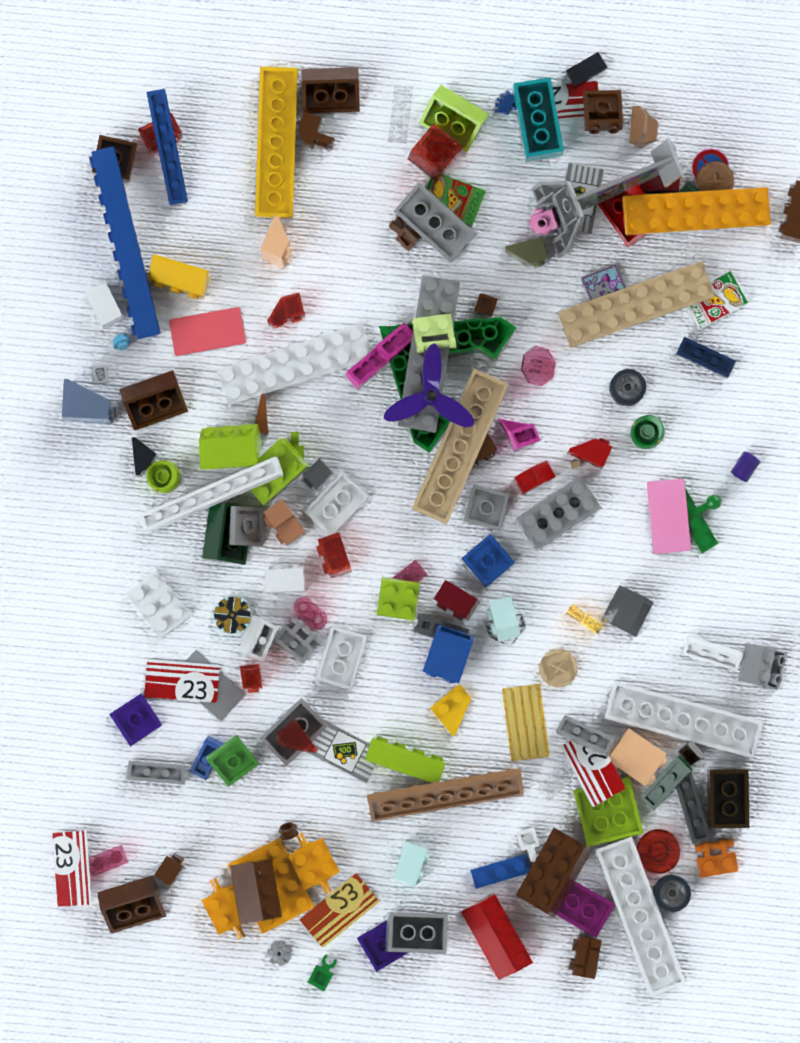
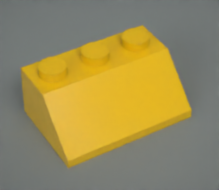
M153 254L148 280L152 283L153 287L162 289L164 286L170 288V292L181 294V292L187 293L188 297L199 300V297L205 298L211 279L208 270Z

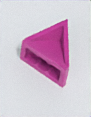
M498 418L513 452L541 441L533 423L526 424Z

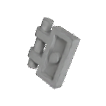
M293 615L290 621L295 626L290 629L285 625L273 640L303 664L315 650L309 644L314 640L319 645L324 639L318 635L319 632L317 630H312L306 625L305 620ZM299 629L308 635L306 640H303L296 634Z

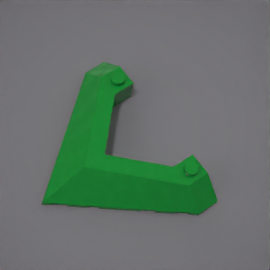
M502 317L454 320L453 331L456 348L449 349L448 358L480 352L493 362H496L507 347L517 327ZM413 323L406 324L413 331ZM402 324L379 326L382 339H385ZM411 343L390 361L400 399H402ZM439 414L435 433L410 429L413 442L430 453L444 437L450 421Z

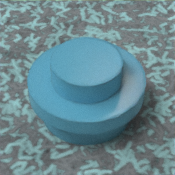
M119 334L113 338L114 349H119L120 351L127 349L131 343L130 337L126 334Z

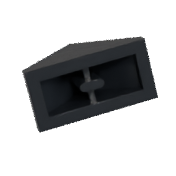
M131 437L135 474L137 477H142L158 455L136 437Z

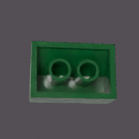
M221 502L209 507L202 559L246 565L248 546L229 545L231 506L240 505Z

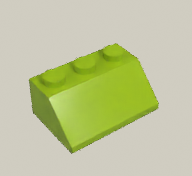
M440 85L432 95L419 124L463 151L468 152L483 128L489 114Z
M258 424L202 428L199 437L200 469L247 467L258 464L262 446Z

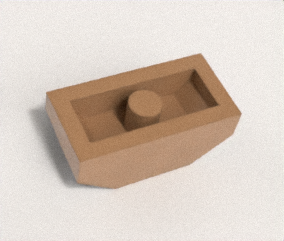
M632 106L629 143L638 148H643L646 144L657 140L658 121L650 116L644 108Z

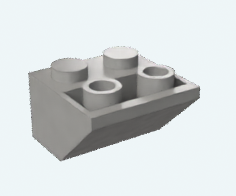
M746 643L738 681L779 690L787 653L762 645Z

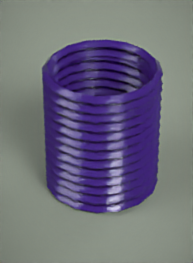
M743 451L732 468L731 473L738 479L748 482L761 461L749 452Z

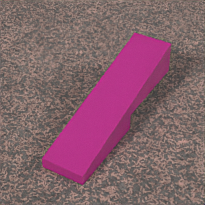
M405 323L400 325L377 344L374 350L349 369L345 377L359 390L411 343L413 331Z

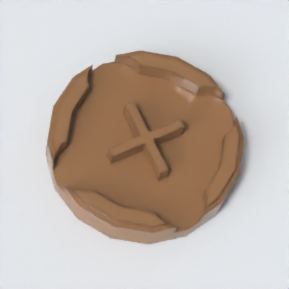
M712 161L706 163L697 173V188L699 191L732 189L734 186L733 172L723 162Z

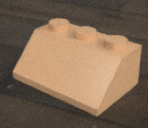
M274 215L260 252L263 261L284 269L286 264H290L293 255L280 218Z

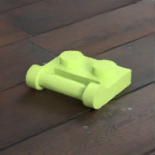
M451 314L412 319L417 353L424 352L433 343L438 348H456ZM447 335L448 337L446 340L422 342L424 337Z

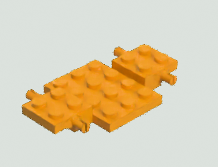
M303 832L300 833V836L298 834L296 838L300 847L290 854L287 853L279 837L227 864L230 869V865L272 858L282 917L257 921L262 934L314 908L315 906L307 889L315 885H321L325 895L328 894V891L329 893L332 892L327 881L340 871L323 837L314 842H307ZM217 877L209 880L214 892L201 901L218 935L234 930L239 940L242 937H246L241 927L242 924L239 923L233 884L221 887Z

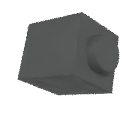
M319 458L303 473L305 477L303 481L310 489L312 487L317 489L333 475V472Z

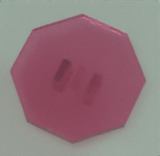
M534 346L523 354L521 371L529 384L543 386L553 378L556 362L549 349Z

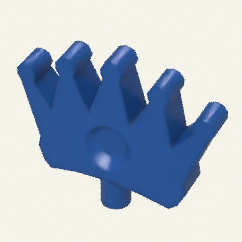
M506 90L508 95L501 93V97L504 99L497 98V101L501 104H495L499 108L495 109L496 113L509 115L510 109L516 110L515 106H513L515 103L514 97L508 90Z

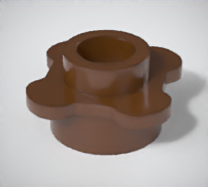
M292 822L282 824L279 828L280 839L290 840L299 834L296 830L297 825Z

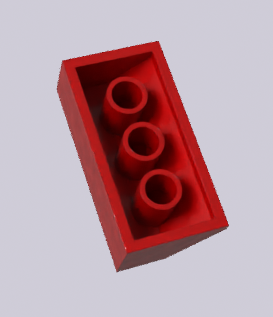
M495 893L460 911L498 980L514 974L533 963Z

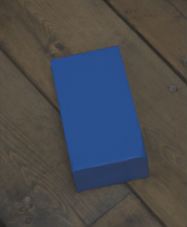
M207 736L189 772L207 780L213 767L205 757L224 743L211 736Z

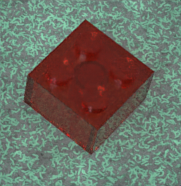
M433 123L411 149L407 159L438 182L458 158L463 146Z

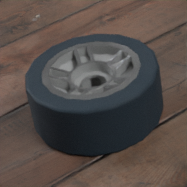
M634 369L621 370L614 375L610 382V395L616 403L622 406L635 405L646 393L645 379ZM630 384L631 390L626 391L624 386Z
M671 874L663 876L656 882L653 895L656 903L662 909L669 912H677L684 909L690 902L691 889L686 880ZM674 890L676 896L670 897L669 891Z

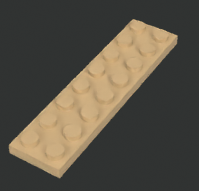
M700 261L558 312L569 346L572 348L712 299L715 295L704 264Z
M473 369L459 403L473 416L474 425L462 427L452 422L449 423L412 510L446 525L448 524L508 388V383Z

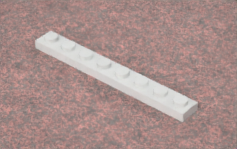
M275 456L140 514L144 532L148 534L282 477L283 472L279 459Z

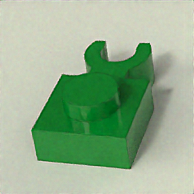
M327 954L322 958V967L316 964L307 983L322 991H325L334 974L329 969L333 968L337 962V959H334L332 964H327Z

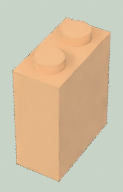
M629 728L625 730L609 754L615 767L643 786L651 785L656 778L654 774L658 768L662 769L667 762L665 758L667 754Z

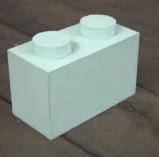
M511 596L488 601L490 609H487L486 612L488 620L493 621L490 624L493 635H497L498 642L521 637Z
M405 841L393 879L413 886L416 885V882L420 883L424 873L421 871L422 865H427L430 853H427L428 848Z

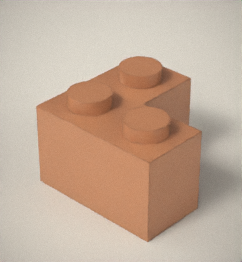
M283 499L264 511L266 517L263 519L270 529L275 528L278 533L275 537L281 545L285 543L286 546H289L306 534Z

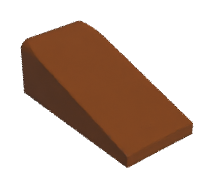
M261 394L255 424H258L260 434L269 436L265 394Z

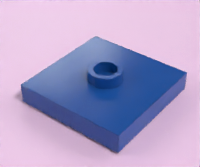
M491 534L461 558L485 588L515 564L513 559Z

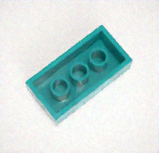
M551 77L513 83L512 91L525 162L563 156L564 148Z

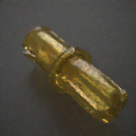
M573 603L566 612V614L578 621L579 625L582 624L595 634L599 633L602 628V624L590 617L588 612H583Z

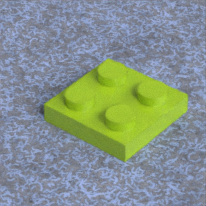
M382 577L376 615L414 621L420 583Z

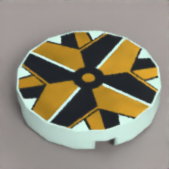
M229 596L220 600L213 612L216 626L227 634L241 633L249 626L252 618L248 603L236 596Z

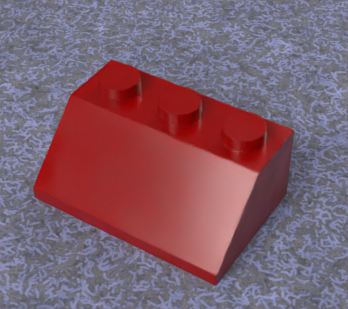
M639 185L598 203V206L627 247L632 246L648 235H625L622 197L645 195Z

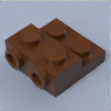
M621 90L583 91L584 131H589L590 134H598L600 131L616 134L619 130L623 129Z

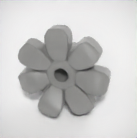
M283 940L279 942V945L273 942L271 944L272 949L267 951V955L272 956L270 962L275 964L278 961V964L282 966L285 964L284 960L290 961L291 955L288 953L292 951L291 946L285 947L286 943Z

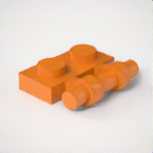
M721 838L719 841L709 843L708 841H703L702 844L694 845L695 852L703 851L704 857L696 858L700 878L738 872L736 853L727 852V847L734 846L733 839L725 840V838ZM720 849L721 854L710 856V850Z

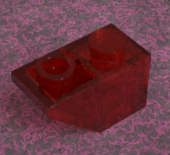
M300 293L287 295L279 299L267 320L269 327L279 328L284 326L286 322L291 321L294 324L303 321L302 318H306Z

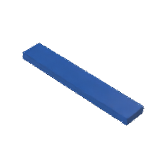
M162 88L147 91L146 94L169 205L188 202L166 90Z

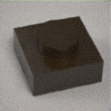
M692 740L678 751L690 765H693L705 755Z

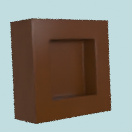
M480 293L474 312L492 318L498 298Z

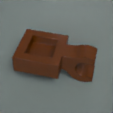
M399 216L388 225L391 230L398 234L395 239L408 252L421 239V236L408 224L404 226V221Z

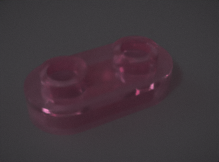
M300 597L294 602L296 614L311 627L321 629L327 624L326 613L310 599ZM302 603L307 605V609L304 611L300 609ZM316 616H320L322 618L320 623H316L314 621V618Z

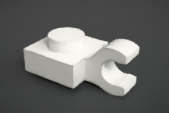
M532 827L516 832L521 851L527 850L530 861L534 862L537 858L535 847L540 846L535 828Z

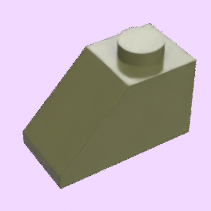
M543 237L505 246L506 254L527 266L538 268L544 266L545 262L548 261Z

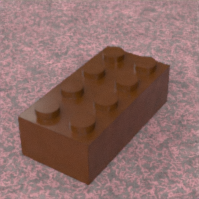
M553 828L517 891L516 896L544 913L555 917L593 849L562 831Z

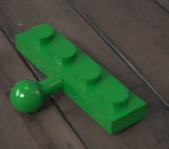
M685 488L689 532L701 553H704L719 543L701 514L709 509H718L722 501L718 495L713 494L707 498L706 503L697 507Z

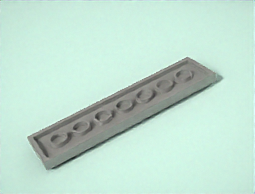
M422 275L415 318L451 314L453 325L460 282ZM414 330L402 399L421 393L423 390L422 369L426 350L422 353H417ZM447 335L424 337L422 342L446 340L448 337ZM449 347L439 348L442 362L439 384L441 394L443 392ZM429 390L426 393V398L429 401H433L435 394ZM427 405L417 414L399 420L397 426L435 433L439 413L432 406Z

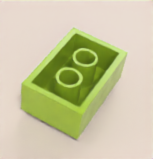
M280 438L258 459L259 464L276 456L279 459L283 472L282 477L251 489V492L263 505H267L310 467L286 438Z

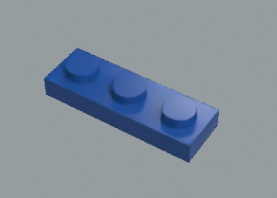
M525 853L471 869L470 872L475 889L528 874L530 866Z

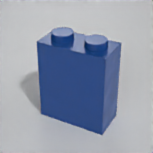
M438 624L422 672H425L430 677L443 678L448 683L459 684L475 636Z

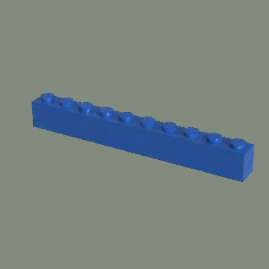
M115 147L92 151L89 161L91 168L96 170L97 175L94 176L96 187L100 186L101 194L98 197L101 206H105L106 213H103L105 224L110 226L111 231L108 232L110 243H114L115 250L112 253L114 261L119 262L120 269H117L119 280L124 282L125 287L122 288L124 299H128L129 306L126 309L128 317L133 318L134 325H131L133 336L143 339L159 335L161 331Z

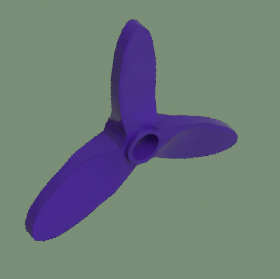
M435 343L431 344L425 353L422 369L423 390L421 393L407 396L390 406L383 415L384 420L395 422L409 418L428 405L432 406L441 416L462 427L474 425L473 416L464 406L454 399L441 394L439 391L442 362L440 350ZM429 390L435 394L433 401H429L426 398V393Z

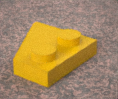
M458 684L430 709L454 737L472 698Z

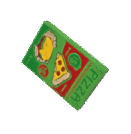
M432 171L426 188L468 226L472 227L486 191ZM420 205V206H419V207H421V208L426 209V207H425L424 205Z

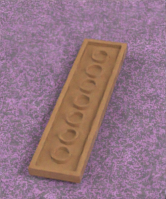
M510 768L500 772H489L477 776L471 775L460 779L453 778L448 781L432 782L420 786L414 785L403 789L397 788L386 792H374L367 795L371 821L375 822L523 796L524 792L521 769Z

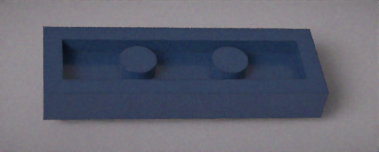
M683 337L676 352L677 356L727 379L736 360L686 337Z

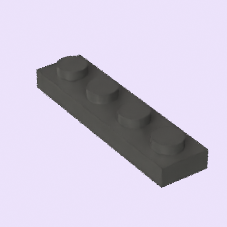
M690 772L676 787L691 842L696 844L712 838L692 772Z

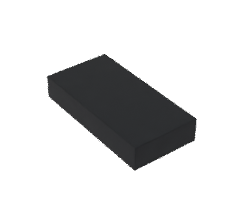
M599 52L567 69L565 73L576 88L604 72L608 67Z

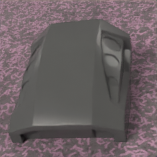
M619 585L601 620L636 637L654 602Z

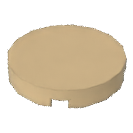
M562 649L546 653L539 665L543 681L556 688L569 685L575 679L578 671L574 656Z

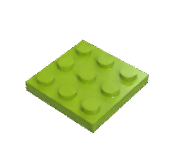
M630 776L621 778L626 789L592 807L583 788L573 790L587 847L644 833Z

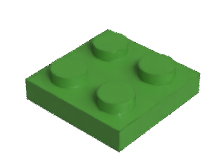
M237 734L205 757L228 787L259 765L258 760Z

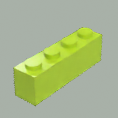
M377 736L376 739L372 738L365 758L366 761L431 783L440 782L446 764L442 762V757L432 754L430 758L424 756V751L414 748L413 751L405 749L406 745L395 742V745L387 743L388 739Z

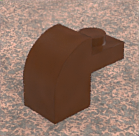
M304 111L299 124L300 138L303 144L311 150L315 143L321 149H333L335 138L319 133L323 122L322 117Z

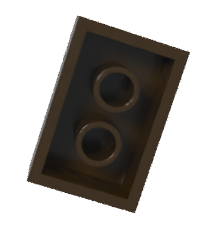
M707 769L708 828H750L749 769Z

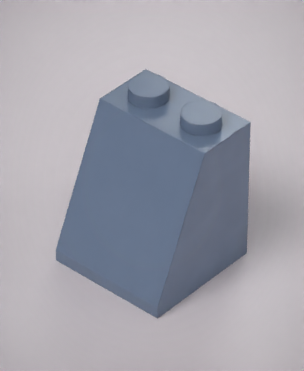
M64 379L62 418L65 421L112 424V419L116 418V408L108 399L69 379Z

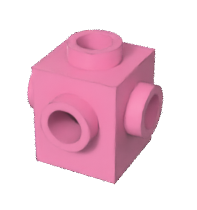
M545 207L535 209L529 220L531 230H535L536 234L541 233L542 236L552 233V229L558 228L560 225L554 207L546 210Z

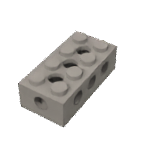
M418 183L394 210L401 219L451 263L477 235L474 230L422 183ZM420 205L426 207V212L423 215L417 213V208ZM435 217L440 220V225L437 228H433L431 225V221ZM448 230L454 232V238L451 241L445 238Z
M579 476L518 516L515 520L534 549L538 551L602 507L582 477ZM570 499H577L579 506L577 508L571 507L569 504ZM560 509L563 512V517L556 518L553 515V511ZM540 519L545 520L547 528H539L537 521Z

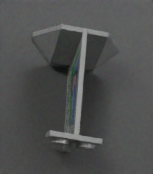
M670 138L651 151L654 164L579 196H576L570 180L541 181L531 188L538 206L551 202L555 208L563 231L552 240L558 258L563 257L570 251L585 217L583 210L660 175L664 187H668L684 175L683 165L679 162L676 148Z

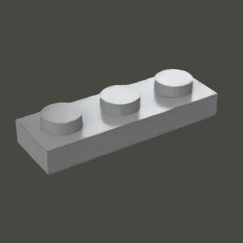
M564 715L556 729L558 735L608 757L616 743V738Z
M128 760L127 780L185 785L187 765Z

